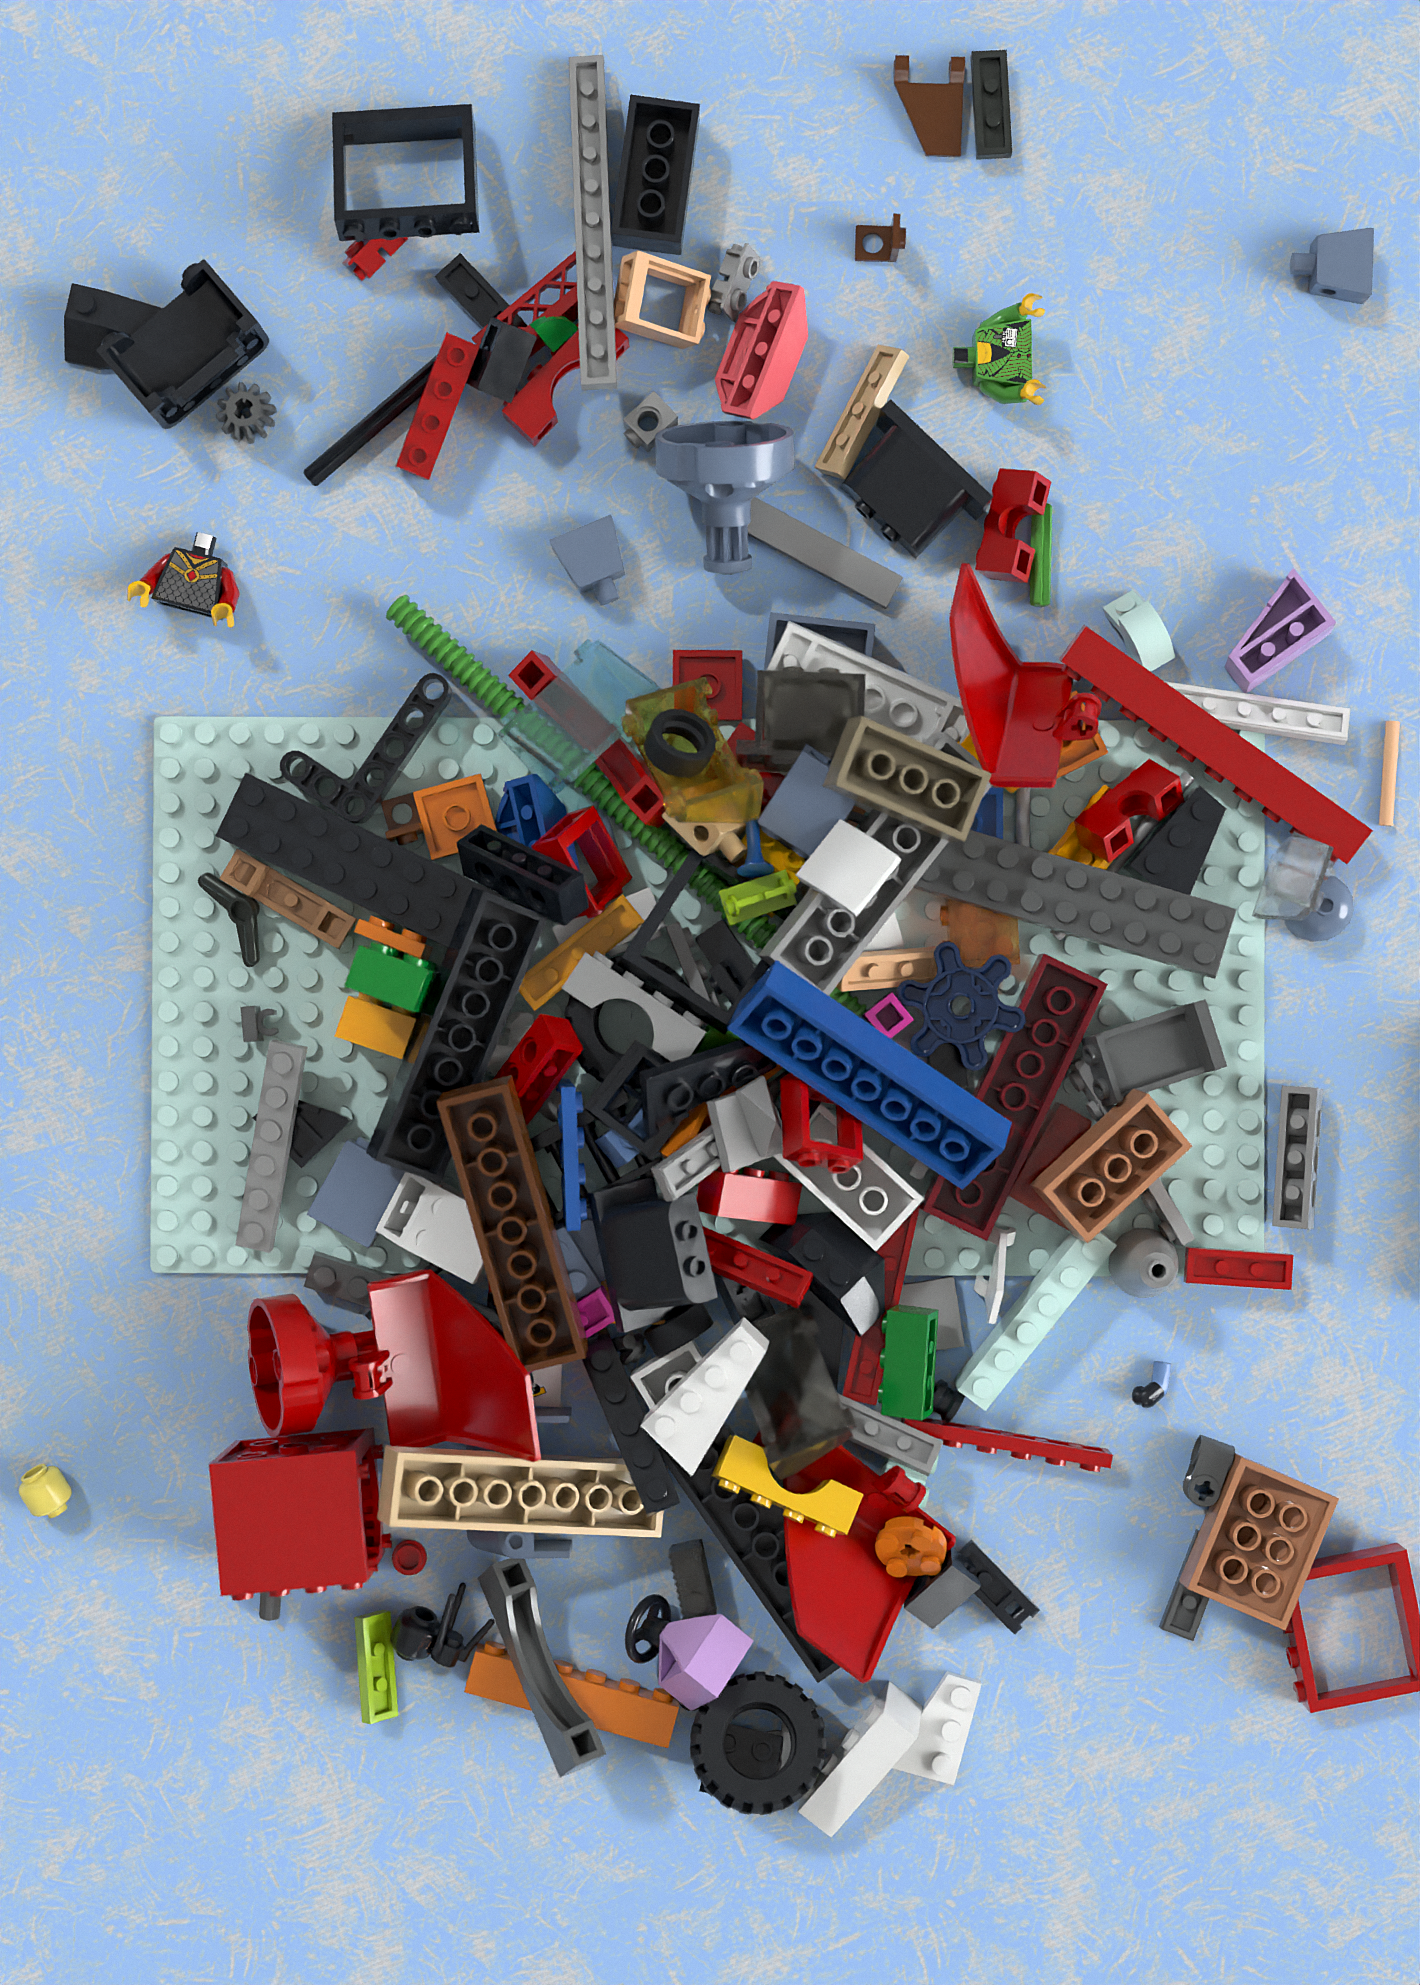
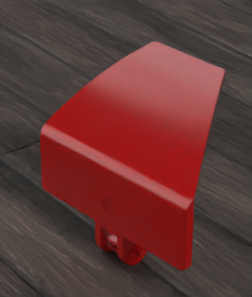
M961 563L949 615L951 647L961 704L982 770L991 773L989 783L995 787L1054 788L1063 740H1089L1097 734L1099 725L1097 718L1101 713V701L1097 696L1085 692L1078 693L1071 698L1074 679L1062 671L1065 664L1022 662L1000 631L970 564ZM1082 703H1085L1084 711L1081 708ZM1083 722L1086 724L1085 730H1082Z
M431 1269L417 1270L368 1283L367 1290L376 1352L350 1359L348 1367L354 1376L355 1387L352 1389V1394L355 1399H371L383 1394L390 1446L423 1448L448 1441L493 1450L530 1462L541 1460L530 1374L493 1326L460 1293Z

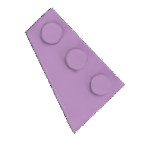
M1292 568L1276 593L1273 594L1260 615L1228 656L1224 668L1244 693L1250 692L1330 635L1336 624V621L1294 568Z

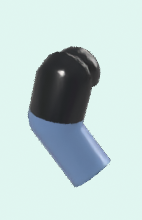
M1154 1361L1152 1381L1145 1388L1139 1386L1133 1389L1132 1401L1134 1404L1142 1405L1143 1408H1150L1167 1394L1171 1363Z

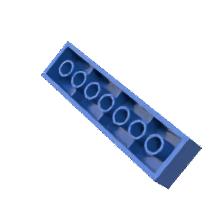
M776 960L738 1003L727 1028L729 1031L963 1190L1005 1149L1012 1122Z

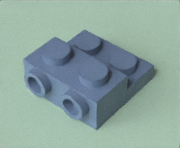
M587 1206V1220H581V1230L566 1231L563 1221L555 1225L576 1300L600 1287L601 1282L606 1279L590 1206Z

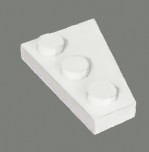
M947 1671L924 1704L918 1739L892 1768L954 1785L980 1693L981 1681Z

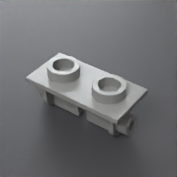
M745 243L744 247L733 244L731 249H727L719 274L729 277L727 282L716 279L708 303L710 304L708 307L710 312L721 315L723 311L732 322H736L739 312L743 310L750 283L756 277L759 270L760 257L748 243Z

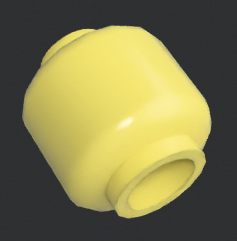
M39 1464L21 1477L22 1483L19 1486L18 1492L33 1516L42 1517L47 1515L49 1518H54L67 1509L66 1502L71 1497L72 1490L58 1467Z

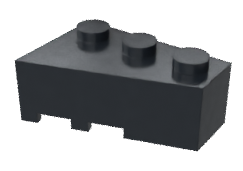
M1200 785L1191 789L1184 797V802L1170 813L1123 868L1137 880L1191 895L1226 808Z

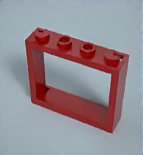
M1399 1543L1314 1559L1306 1580L1388 1564L1410 1675L1317 1694L1298 1600L1286 1630L1282 1629V1631L1289 1636L1291 1647H1286V1655L1290 1668H1295L1297 1681L1293 1682V1690L1296 1692L1298 1703H1302L1310 1713L1420 1691V1613L1407 1549Z

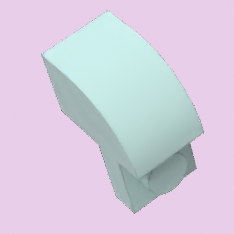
M1131 590L1103 607L1106 618L1123 636L1130 658L1151 672L1175 658L1172 642L1166 627L1148 600L1143 602Z

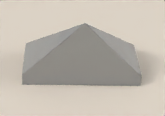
M760 1076L735 1092L760 1157H765L782 1146V1121L765 1076Z

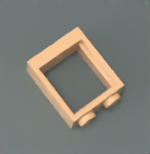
M638 250L622 256L614 298L615 327L681 349L698 345L705 332L703 319L705 308L711 298V288L709 287L711 275ZM647 274L686 287L678 332L639 319Z

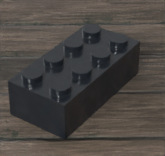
M630 94L611 230L612 246L681 255L700 123V104Z

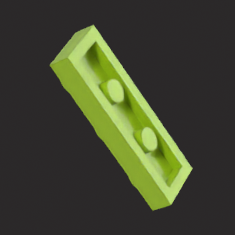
M378 1610L354 1617L361 1718L362 1723L373 1724L398 1716L394 1649L390 1642L392 1631L391 1611Z

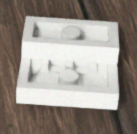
M840 819L796 876L805 885L827 896L832 904L857 917L901 859L867 834Z

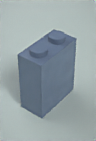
M807 744L757 821V823L762 825L761 829L764 833L776 840H779L780 837L792 844V850L805 859H809L840 819L842 821L846 819L857 802L822 786L832 760Z
M359 1136L357 1140L352 1138L346 1140L306 1215L370 1248L379 1235L375 1230L406 1171L375 1161L366 1153L370 1141Z

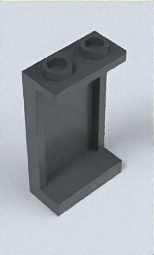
M1206 999L1188 1003L1082 1038L1081 1040L1083 1045L1082 1056L1085 1063L1090 1067L1094 1079L1093 1090L1096 1097L1101 1101L1102 1106L1123 1102V1098L1132 1089L1146 1093L1205 1072L1227 1067Z

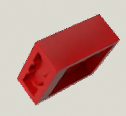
M594 805L567 813L531 846L532 849L579 871L567 850L575 840L577 841L598 883L590 890L585 883L589 908L576 918L586 916L587 919H591L606 910L604 905L608 901L619 897L624 892L622 888L633 878Z
M791 1072L781 1078L783 1159L795 1161L802 1167L818 1166L827 1168L829 1172L836 1174L848 1172L849 1168L863 1161L862 1121ZM809 1099L836 1105L838 1146L810 1140Z

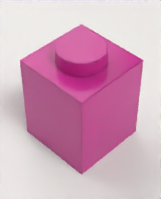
M892 992L885 995L863 1014V1017L871 1026L890 1039L914 1020Z

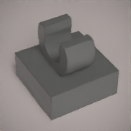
M260 1006L240 1007L244 1042L264 1041L263 1035L272 1036L279 1033L278 1028L268 1029L264 1025V1019L269 1015H277V1010L264 1009L261 1011Z

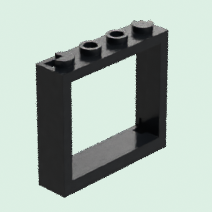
M472 104L332 112L334 222L339 241L356 240V242L367 239L394 240L400 237L419 236L428 238L433 235L480 233L476 128ZM463 138L465 203L347 210L346 145Z
M692 848L617 965L725 1035L729 1031L727 1028L738 1003L771 967L762 958L760 959L728 1012H725L640 956L698 865L707 869L732 887L754 880L753 878L739 875L737 867L717 854L711 853L703 856ZM791 905L772 911V913L785 921L796 906Z

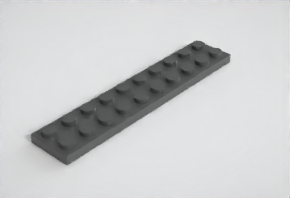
M969 830L965 842H948L913 887L1213 979L1217 976L1237 910Z

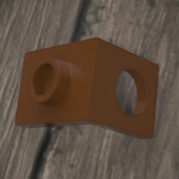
M893 213L891 226L856 225L855 261L896 262L899 249H905L906 227H900L901 214ZM869 234L878 235L883 242V246L880 251L869 253L863 248V239Z
M413 792L381 801L389 830L385 832L386 838L391 842L397 841L399 846L418 841L417 835L423 834L424 831ZM398 804H407L412 809V818L405 824L396 823L392 817V811Z

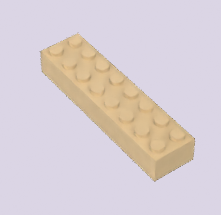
M385 1446L377 1519L389 1527L661 1538L664 1510L647 1517L622 1458L541 1454V1460L530 1462L492 1451Z

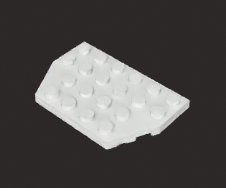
M788 621L759 685L762 766L785 776L806 744L833 760L849 718L866 717L922 743H925L931 734L946 732L954 740H959L960 744L969 734L959 697L791 621ZM856 802L854 805L868 813L873 809L859 802Z

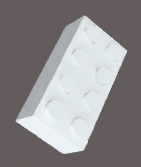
M820 1104L809 1120L810 1140L838 1146L837 1119ZM864 1143L863 1161L849 1168L848 1172L840 1174L831 1173L827 1168L818 1166H799L795 1161L783 1159V1153L773 1156L876 1252L924 1200L918 1192Z

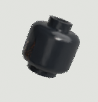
M414 1606L400 1613L390 1634L391 1645L400 1658L406 1661L425 1659L431 1654L440 1627L436 1614L423 1606Z

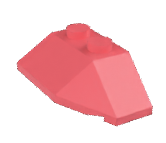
M772 281L766 287L767 290L756 297L740 313L715 376L721 409L725 414L754 420L783 402L808 339L805 293L802 286Z

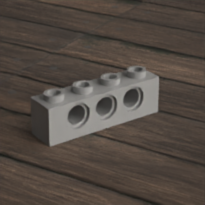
M1282 1086L1272 1226L1314 1229L1323 1089Z

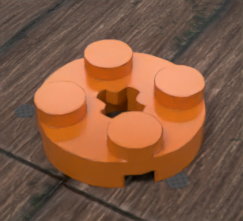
M903 1516L890 1519L885 1523V1527L881 1531L879 1529L875 1542L876 1555L886 1565L888 1574L894 1577L937 1575L941 1571L947 1549L946 1538L940 1529L934 1526L933 1530H931L929 1527L923 1526L924 1520L916 1517ZM909 1544L912 1548H908L905 1545Z

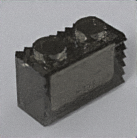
M702 1539L672 1544L669 1548L668 1558H670L682 1620L716 1615L717 1606Z

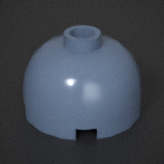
M1323 872L1308 873L1293 880L1284 890L1280 903L1287 929L1296 937L1310 942L1326 941L1339 935L1350 923L1354 911L1353 897L1348 887L1337 877Z

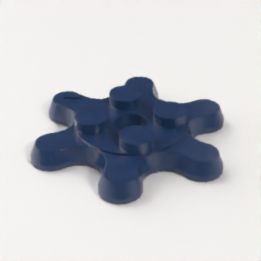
M942 942L934 951V959L938 968L935 978L928 983L905 980L897 988L898 1000L906 1006L917 1007L924 1015L923 1027L913 1035L910 1046L913 1053L917 1056L927 1057L933 1054L941 1044L952 1043L960 1050L962 1063L967 1069L973 1071L980 1070L988 1061V1053L984 1045L987 1034L994 1029L1015 1033L1020 1031L1026 1022L1025 1014L1020 1008L1005 1005L998 997L999 985L1011 974V962L1003 955H993L982 967L970 969L962 963L958 946L951 942ZM960 996L969 998L971 1002L969 1014L965 1016H957L952 1009L954 1000Z

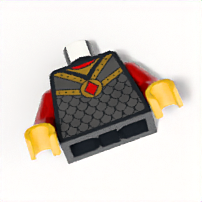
M196 532L192 551L174 547L171 553L165 554L139 581L129 584L127 588V601H131V598L134 596H141L140 607H146L149 603V595L152 594V599L160 605L212 618L214 626H217L218 620L226 618L227 625L231 628L234 626L233 613L235 612L240 593L233 571L228 568V564L222 559L212 556L217 538Z

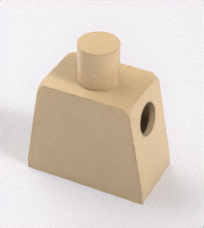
M720 781L681 792L662 815L703 856L721 850L731 863H735L747 853V847L738 838L746 829L745 816Z

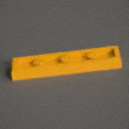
M622 894L606 907L603 913L591 919L528 970L519 988V993L532 1009L536 1011L562 990L563 985L585 952L591 956L596 951L602 955L607 954L645 921Z

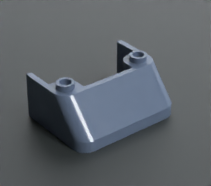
M571 1407L534 1408L536 1423H569L572 1414ZM466 1445V1450L496 1452L477 1446ZM467 1530V1538L472 1546L479 1550L509 1558H570L572 1551V1540H534L533 1532Z

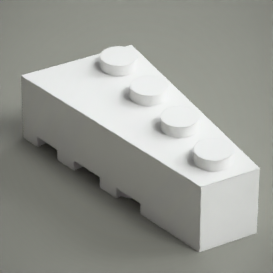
M745 1317L645 1415L641 1427L691 1476L694 1474L767 1351L769 1341Z
M889 1681L853 1729L847 1733L837 1750L825 1759L815 1783L801 1797L798 1812L832 1838L918 1739L922 1706Z

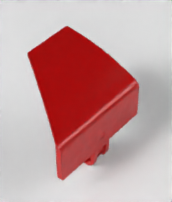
M824 1435L786 1465L783 1470V1489L795 1494H805L815 1489L823 1480L832 1479L862 1493L863 1497L848 1534L836 1533L834 1538L814 1530L816 1524L804 1519L802 1523H798L784 1516L785 1551L791 1601L797 1633L859 1682L865 1684L873 1675L892 1627L917 1576L909 1575L894 1577L888 1574L886 1565L879 1560L875 1552V1542L879 1529L881 1531L887 1521L896 1517L908 1516L924 1520L923 1526L929 1527L931 1530L935 1526L944 1534L947 1541L946 1552L954 1547L956 1537L918 1507L925 1497L926 1487L920 1482L914 1483L905 1475L903 1468L896 1465L879 1476L833 1438ZM909 1544L905 1545L908 1548H912Z

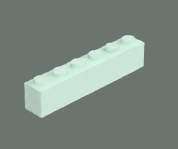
M1101 1231L1089 1243H1086L1070 1232L956 1376L954 1382L957 1390L986 1411L1117 1245Z

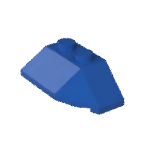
M537 773L505 782L503 788L505 793L499 804L495 825L497 832L532 848L531 846L567 814L565 805ZM573 842L567 850L580 872Z

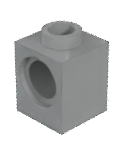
M653 391L623 419L624 428L626 429L623 434L635 448L638 449L642 446L649 452L655 446V434L666 428L677 426L678 416ZM651 417L658 422V425L652 431H644L639 427V422L643 418Z

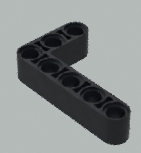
M437 673L424 675L350 784L301 751H290L282 757L280 761L281 774L285 779L344 819L354 824L367 822L376 812L381 801L384 800L449 704L452 697L450 684L442 675ZM432 683H441L444 687V692L438 699H429L426 696V689ZM414 711L423 713L424 721L420 727L411 729L407 726L406 719L410 713ZM395 740L402 741L404 744L403 753L397 758L389 757L387 754L388 745ZM297 759H303L306 763L305 773L299 777H293L290 773L291 764ZM375 769L383 770V783L378 787L369 786L367 782L369 773ZM325 779H333L335 791L330 796H321L319 792L320 783ZM355 798L363 799L365 803L364 811L358 816H351L348 812L349 802Z

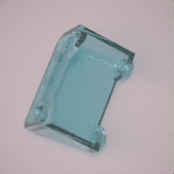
M587 639L573 652L577 659L524 709L519 711L514 707L500 720L504 727L496 734L533 774L537 773L555 795L582 774L665 694L652 679L599 639L594 643Z

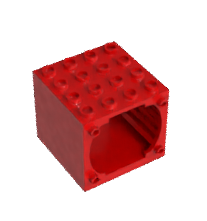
M374 1427L289 1435L277 1438L266 1437L235 1440L209 1463L221 1596L231 1595L232 1600L238 1601L253 1598L254 1593L268 1592L269 1597H280L290 1594V1590L304 1589L305 1593L313 1594L326 1591V1586L341 1585V1590H354L362 1588L363 1583L368 1582L373 1572H378V1564L385 1554V1548H392V1540H390L392 1535L391 1533L384 1534L383 1522L377 1519L380 1496L377 1459H384V1451L382 1452L384 1447L383 1444H375Z

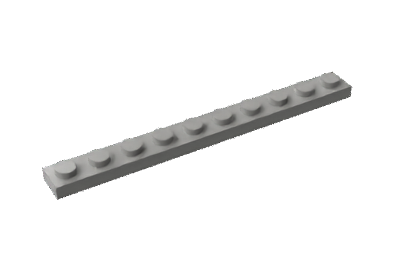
M604 56L569 57L581 388L582 390L617 389Z

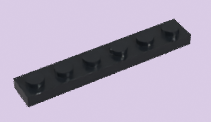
M604 1327L587 1338L589 1346L586 1358L581 1360L646 1515L649 1517L679 1504L680 1499L655 1440L641 1427L645 1416L607 1327Z

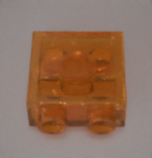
M948 898L945 899L946 905H940L941 926H947V940H942V942H951L958 946L962 963L966 967H982L993 955L1005 956L1009 959L1011 965L1020 964L1018 919Z

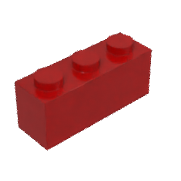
M720 1166L699 1182L696 1200L699 1211L707 1214L794 1225L796 1223L803 1184L790 1181V1174L769 1170L768 1176H764V1170L744 1167L743 1173H739L738 1169L731 1172H723Z

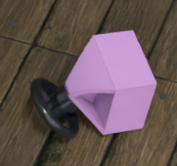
M659 1594L649 1595L638 1603L629 1618L625 1632V1649L629 1658L635 1663L644 1664L654 1659L659 1653L658 1685L690 1711L718 1698L754 1642L753 1639L722 1614L671 1622L670 1605L667 1599ZM649 1608L647 1618L643 1621L641 1627L637 1629L643 1614ZM659 1611H661V1618L658 1617ZM641 1640L649 1642L651 1646L643 1653H639L636 1649V1644Z

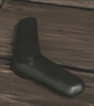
M204 873L198 878L199 886L228 911L229 918L236 924L243 962L245 966L253 967L260 961L257 915L260 911L259 903L254 898L245 896L212 873Z

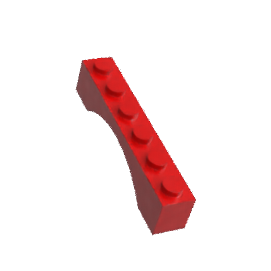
M531 650L508 676L532 702L560 725L591 757L610 780L621 799L645 825L659 828L666 821L662 815L677 798V795L548 656Z

